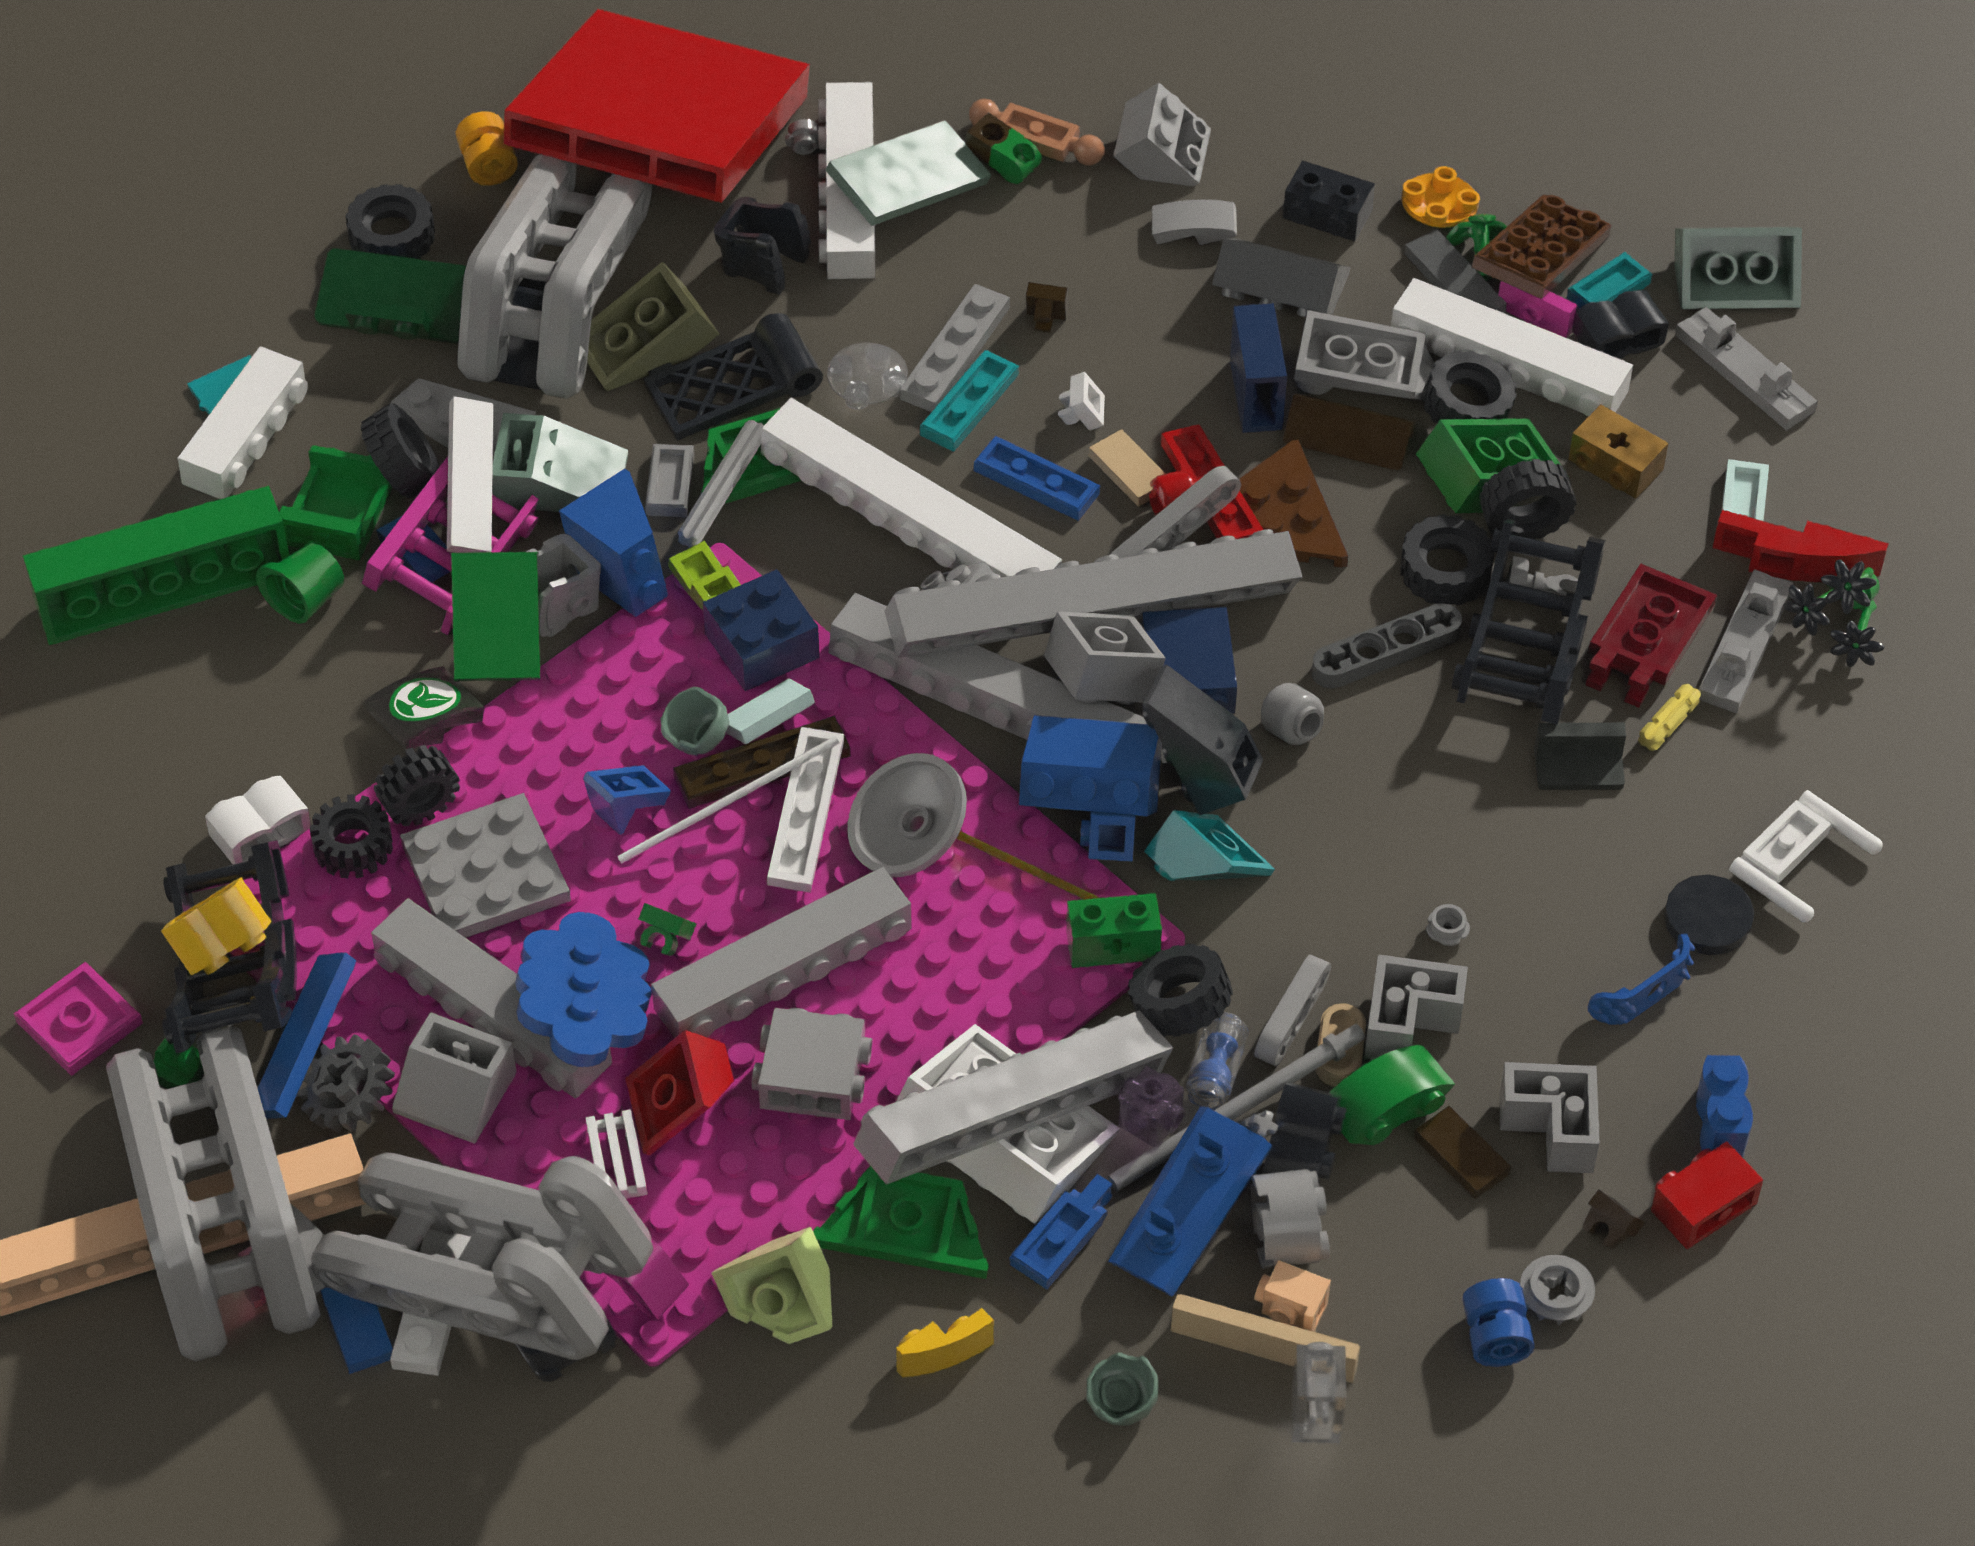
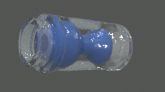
M1224 1012L1211 1025L1203 1028L1186 1083L1188 1099L1199 1108L1203 1106L1216 1110L1230 1098L1249 1035L1247 1025L1235 1014ZM1207 1050L1209 1052V1058L1203 1060L1205 1052ZM1232 1058L1230 1067H1228L1226 1061Z

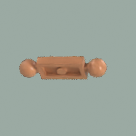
M979 99L970 107L969 118L973 125L989 112L1024 135L1026 139L1037 147L1041 155L1064 162L1069 152H1072L1077 161L1086 166L1095 165L1103 158L1104 145L1102 141L1094 135H1084L1079 138L1080 126L1013 103H1009L1004 112H1000L998 106L989 99Z

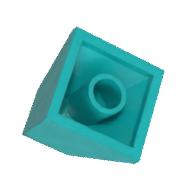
M1173 810L1144 851L1156 862L1154 865L1155 870L1170 881H1175L1176 879L1200 881L1271 876L1275 870L1218 815L1214 814L1199 815V813Z

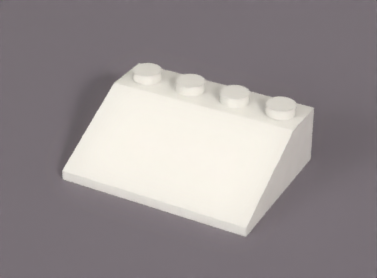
M974 1024L910 1075L897 1101L902 1100L912 1092L921 1093L935 1088L947 1079L956 1080L967 1076L981 1066L990 1067L1004 1062L1016 1053ZM1085 1106L950 1159L947 1162L952 1163L973 1178L979 1186L999 1197L1011 1206L1016 1213L1036 1224L1065 1191L1068 1192L1114 1139L1120 1128L1091 1107Z

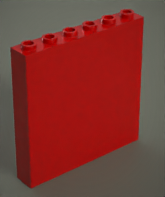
M597 9L504 110L503 144L722 203L806 100L810 64Z

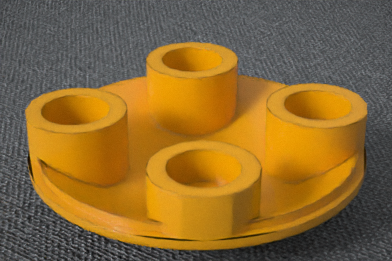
M1441 166L1437 167L1434 173L1422 174L1405 181L1402 188L1401 202L1406 212L1415 220L1433 227L1450 228L1455 227L1458 223L1468 222V217L1476 215L1480 195L1467 182L1458 178L1453 168Z

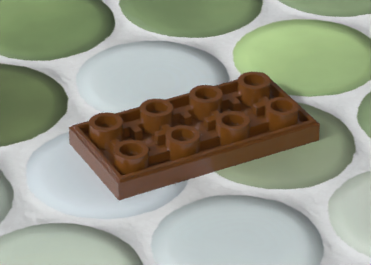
M1544 194L1474 256L1472 268L1543 299L1609 237L1612 225L1601 220L1599 215L1592 211H1581L1567 205L1561 197Z

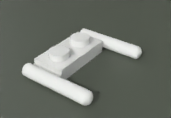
M1806 790L1799 800H1796L1743 851L1741 857H1737L1733 861L1729 871L1803 923H1807L1812 920L1814 909L1780 886L1779 883L1829 834L1832 828L1871 855L1879 853L1883 843L1866 829L1809 790Z

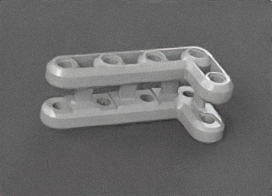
M538 154L533 159L470 255L466 266L462 293L458 368L467 379L490 383L495 380L499 375L502 364L507 361L510 336L539 341L536 381L537 385L546 395L568 399L579 393L586 373L590 326L594 306L647 216L652 195V184L612 174L611 177L606 179L597 196L573 192L577 174L575 163ZM564 211L584 215L576 229L556 225ZM544 244L564 248L556 262L536 258ZM523 278L548 282L545 284L542 311L512 305L516 288Z
M232 1025L202 1032L196 1040L205 1074L200 1081L167 1090L161 1088L152 1055L139 1048L115 1054L106 1066L152 1259L181 1356L195 1362L219 1355L228 1343L217 1302L221 1296L259 1286L264 1290L274 1329L288 1335L312 1328L321 1316L241 1029ZM206 1107L215 1110L219 1131L216 1135L182 1145L174 1142L170 1125L172 1117ZM223 1162L230 1166L235 1185L231 1192L196 1202L188 1199L189 1196L184 1180L186 1173ZM236 1220L244 1222L252 1247L249 1255L214 1265L206 1263L199 1239L201 1231Z
M387 1152L370 1158L358 1177L359 1193L362 1200L373 1210H381L398 1218L386 1239L383 1240L365 1234L357 1236L346 1232L334 1231L323 1235L312 1253L311 1262L313 1273L318 1280L327 1287L354 1299L565 1358L579 1360L595 1354L608 1331L605 1313L579 1279L584 1270L597 1274L604 1272L627 1278L640 1274L652 1254L653 1244L648 1229L612 1179L597 1165L585 1159L569 1156L552 1162L540 1182L539 1190ZM428 1229L447 1234L458 1233L471 1237L458 1260L439 1254L428 1255L416 1251Z

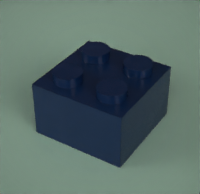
M778 569L702 602L705 635L744 691H748L820 658L818 625Z

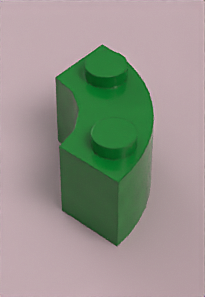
M1414 1045L1393 1050L1368 1062L1346 1077L1329 1093L1342 1096L1339 1107L1347 1108L1342 1134L1350 1143L1375 1145L1385 1140L1393 1129L1400 1124L1437 1111L1446 1100L1445 1095L1453 1088L1455 1083L1423 1045Z

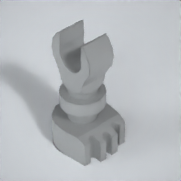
M1513 556L1506 582L1566 595L1567 592L1562 589L1575 592L1578 579L1574 576L1562 574L1544 578V573L1535 572L1534 575L1528 574V559Z

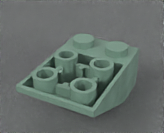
M503 413L492 465V492L494 496L516 509H522L531 495L539 498L536 510L559 512V510L624 468L626 469L628 450L546 416Z

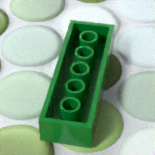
M265 486L174 513H167L160 517L132 525H125L118 529L90 537H83L79 540L51 548L41 549L37 552L23 555V560L36 608L50 646L257 586V570L266 563H278L289 556L281 515L270 487Z

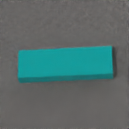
M984 350L920 425V436L954 452L1018 377L1019 365Z

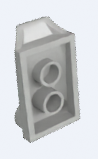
M1307 310L1294 380L1301 390L1309 394H1323L1332 387L1422 400L1424 386L1435 362L1425 344L1426 333Z

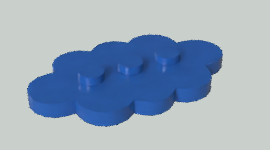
M587 912L568 914L561 920L558 931L538 930L526 936L520 955L522 964L518 969L515 981L516 989L521 994L516 1011L517 1018L531 1032L550 1037L551 1050L557 1058L576 1067H591L599 1065L606 1060L610 1047L627 1048L635 1046L642 1041L648 1022L645 1012L648 1009L652 995L651 988L645 981L650 964L648 957L642 950L634 945L616 941V931L612 924L599 915Z

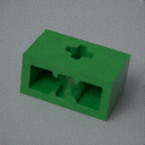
M1156 893L1067 901L1066 933L1071 967L1079 968L1143 962L1161 951L1162 926Z

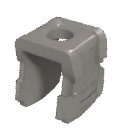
M557 535L543 542L541 550L537 551L533 548L526 551L537 552L538 595L540 594L538 600L539 634L542 637L549 636L551 638L566 628L567 623L576 617L588 615L598 609L601 564L570 535Z

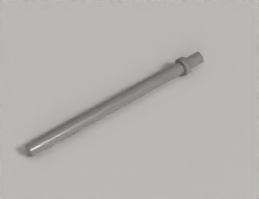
M1354 1024L1336 1036L1332 1033L1323 1038V1044L1214 1111L1233 1121L1283 1090L1284 1084L1298 1081L1332 1059L1339 1061L1344 1058L1346 1050L1365 1039L1363 1030L1358 1024ZM1188 1127L1108 1175V1180L1113 1184L1114 1190L1119 1191L1168 1161Z

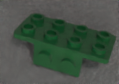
M333 248L327 253L314 315L315 319L322 326L352 329L369 335L382 333L395 335L406 340L419 338L459 344L463 281L466 266Z

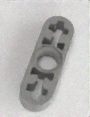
M1311 954L1306 957L1259 1037L1254 1054L1256 1058L1274 1066L1279 1065L1322 993L1330 975L1331 963Z

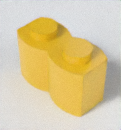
M240 877L172 919L161 932L191 976L202 969L209 975L229 961L227 953L239 946L243 952H246L266 938L263 931L271 923V920Z

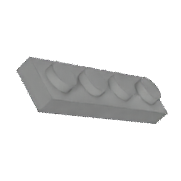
M974 284L900 388V400L932 412L963 376L1010 309V297Z

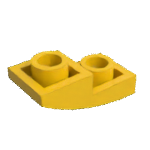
M981 1308L970 1317L962 1316L949 1327L946 1334L934 1322H931L922 1330H912L902 1338L898 1347H896L897 1372L902 1377L919 1376L937 1372L968 1360L994 1344V1320Z

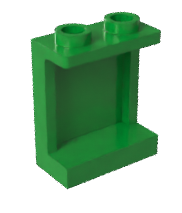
M312 445L308 452L310 469L292 507L282 506L279 512L284 525L287 546L303 548L308 540L315 539L332 555L361 560L393 487L383 477L379 468L376 467L371 455L365 456L340 451L336 448Z

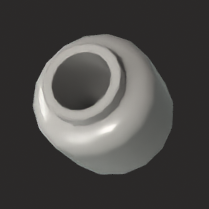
M1283 683L1270 691L1263 701L1261 722L1267 731L1286 743L1301 745L1316 737L1321 731L1324 723V707L1318 697L1294 683Z

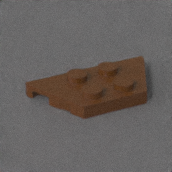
M1298 439L1292 440L1239 478L1241 481L1240 492L1263 530L1270 529L1273 530V533L1289 531L1298 562L1309 563L1310 557L1334 560V567H1347V551Z

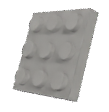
M524 793L400 835L402 847L433 916L465 938L571 901L570 890Z

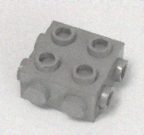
M774 1008L771 1025H763L761 1032L760 1052H765L763 1063H755L752 1076V1090H759L760 1109L851 1120L853 1104L862 1103L865 1076H859L861 1064L869 1065L872 1053V1038L865 1037V1020L854 1018L847 1014L828 1015L808 1012L801 1008L789 1010Z

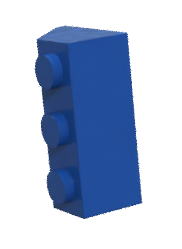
M1034 715L1021 763L1019 805L1149 816L1156 813L1162 742L1155 729H1151L1147 724Z

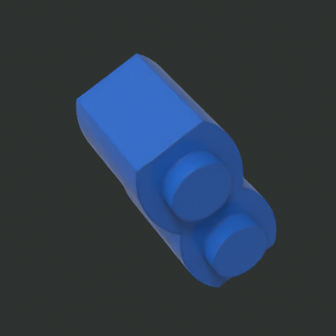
M1707 1055L1704 1061L1696 1093V1108L1703 1121L1700 1132L1701 1150L1707 1148L1714 1150L1728 1141L1744 1157L1753 1123V1112L1750 1102L1745 1096L1749 1080L1748 1070L1740 1056Z

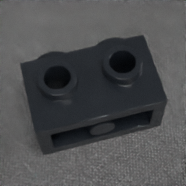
M1302 160L1285 190L1283 219L1355 242L1372 212L1375 183Z

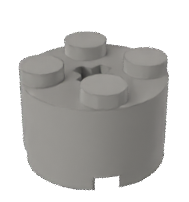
M1308 1169L1252 1175L1253 1184H1250V1201L1254 1234H1258L1259 1241L1263 1240L1264 1247L1257 1248L1261 1267L1263 1269L1275 1268L1278 1260L1290 1265L1317 1263L1321 1259H1329L1327 1231H1322L1320 1216L1327 1213L1326 1198L1323 1187H1319L1316 1171L1309 1172Z

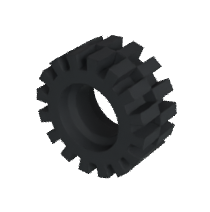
M421 745L418 747L417 752L413 748L405 750L406 756L402 758L397 754L392 758L395 763L392 766L385 764L382 767L384 774L377 775L375 779L377 785H374L376 796L396 824L401 822L403 826H410L413 821L416 826L422 824L424 817H427L429 821L436 818L434 812L439 810L443 813L447 809L445 803H453L456 798L453 792H459V776L441 750L438 751L434 746H430L428 749L426 745Z
M348 794L347 802L341 803L338 796L332 799L333 807L330 808L326 803L320 806L321 815L315 813L312 817L313 825H310V835L315 858L317 857L321 868L326 866L327 873L333 876L339 869L341 878L348 879L349 872L355 871L356 878L364 877L363 869L368 868L371 874L378 870L376 862L384 866L388 861L387 854L392 852L393 840L386 810L382 811L380 803L375 800L370 804L369 797L363 795L360 802H356L355 794ZM360 829L368 832V835L357 843L343 844L335 841V838L346 830Z

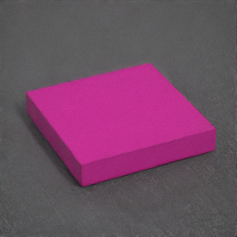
M86 962L14 1013L16 1022L71 1076L143 1024L141 1014Z

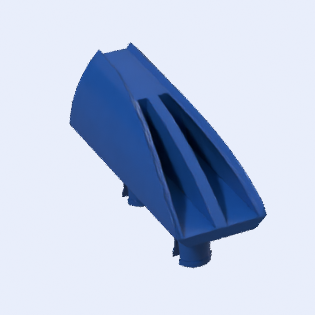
M1200 1106L1108 1262L1173 1297L1250 1183L1251 1176L1255 1175L1271 1151L1272 1144L1264 1137L1208 1107Z

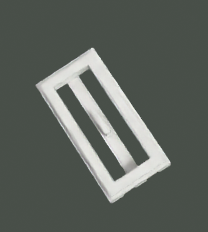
M631 1109L622 1111V1116L614 1117L613 1113L604 1114V1119L595 1121V1116L586 1117L594 1164L605 1171L598 1133L607 1132L618 1189L625 1199L647 1195ZM618 1129H625L636 1184L627 1187L616 1132Z

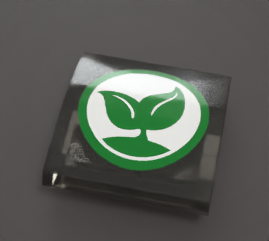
M444 666L417 672L391 683L365 700L364 706L404 749L443 743L445 728L483 722L484 706L459 681L454 682V676Z

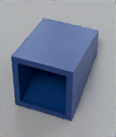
M624 468L559 510L565 534L570 535L601 564L599 591L635 617L668 596L653 532L628 470Z

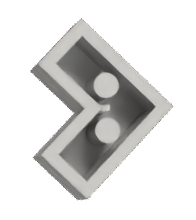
M1378 954L1364 1059L1374 1060L1393 1050L1412 1046L1414 1028L1459 1034L1468 967Z
M1505 1062L1499 1091L1500 1130L1546 1132L1547 1171L1593 1173L1599 1149L1597 1066Z

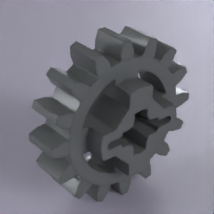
M353 1035L348 1043L341 1036L336 1037L335 1048L330 1049L325 1044L320 1046L322 1056L318 1060L313 1058L310 1064L313 1068L310 1073H306L303 1080L307 1086L300 1089L297 1096L305 1101L300 1107L301 1110L320 1128L324 1130L327 1127L334 1134H339L342 1127H345L352 1133L356 1131L358 1120L361 1119L366 1124L372 1122L370 1112L373 1109L377 1111L384 1110L385 1107L380 1102L382 1096L391 1095L393 1092L385 1082L394 1078L395 1073L387 1067L391 1062L390 1057L383 1053L382 1049L370 1039L364 1041L358 1035Z

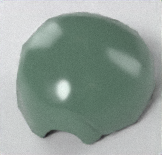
M692 687L680 692L667 704L661 717V733L663 737L678 750L695 756L713 750L724 739L729 725L726 706L716 696L709 694L700 687Z
M1121 1352L1115 1353L1106 1360L1096 1364L1086 1380L1087 1403L1096 1416L1104 1422L1117 1426L1133 1425L1147 1418L1157 1403L1158 1375L1144 1356L1134 1357Z

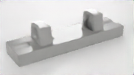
M1705 307L1692 317L1677 324L1675 333L1677 338L1785 430H1788L1816 412L1818 401L1792 380V370L1782 362L1778 363L1777 366L1736 332V323L1727 315H1723L1720 319L1710 309Z
M1753 570L1700 685V701L1734 713L1738 712L1784 611L1783 604L1789 600L1790 594L1788 590L1794 584L1793 582L1774 578L1761 571Z

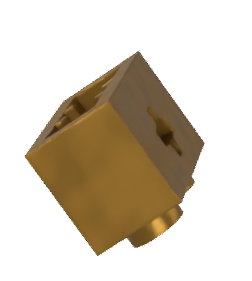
M1600 404L1573 432L1568 460L1575 463L1581 469L1589 471L1610 483L1615 489L1622 490L1636 499L1664 470L1669 443Z

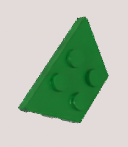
M781 408L709 429L702 492L745 423L749 420H754L765 425ZM760 445L724 504L802 480L784 467L772 464L761 454Z
M870 1165L858 1179L857 1186L852 1191L846 1192L835 1205V1211L821 1227L817 1226L813 1230L816 1240L822 1249L987 1279L988 1262L986 1257L984 1258L977 1226L969 1210L968 1197L962 1180L917 1172L886 1184Z

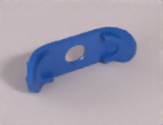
M1680 934L1678 936L1677 949L1672 953L1674 960L1634 989L1628 990L1623 987L1615 993L1602 992L1591 996L1588 1003L1589 1014L1597 1021L1609 1025L1627 1024L1677 989L1684 979L1689 980L1690 975L1687 965H1694L1689 953L1694 951L1695 947L1690 942L1688 934ZM1661 982L1657 990L1648 996L1654 986Z

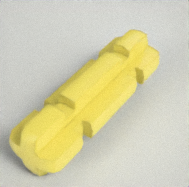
M1690 684L1681 685L1674 693L1676 697L1669 698L1651 718L1653 722H1648L1640 730L1638 741L1641 746H1646L1650 751L1657 750L1665 742L1664 738L1669 737L1686 719L1687 713L1692 712L1699 704L1701 693L1698 689L1693 688Z

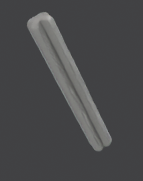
M749 420L745 423L679 529L678 541L680 544L691 548L702 541L761 445L762 427L764 426L762 423H757L754 420Z

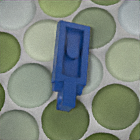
M1097 1174L1081 1193L1075 1189L1070 1193L1065 1191L1010 1256V1266L1045 1289H1048L1103 1225V1221L1108 1215V1211L1104 1207L1112 1198L1111 1187L1113 1184Z

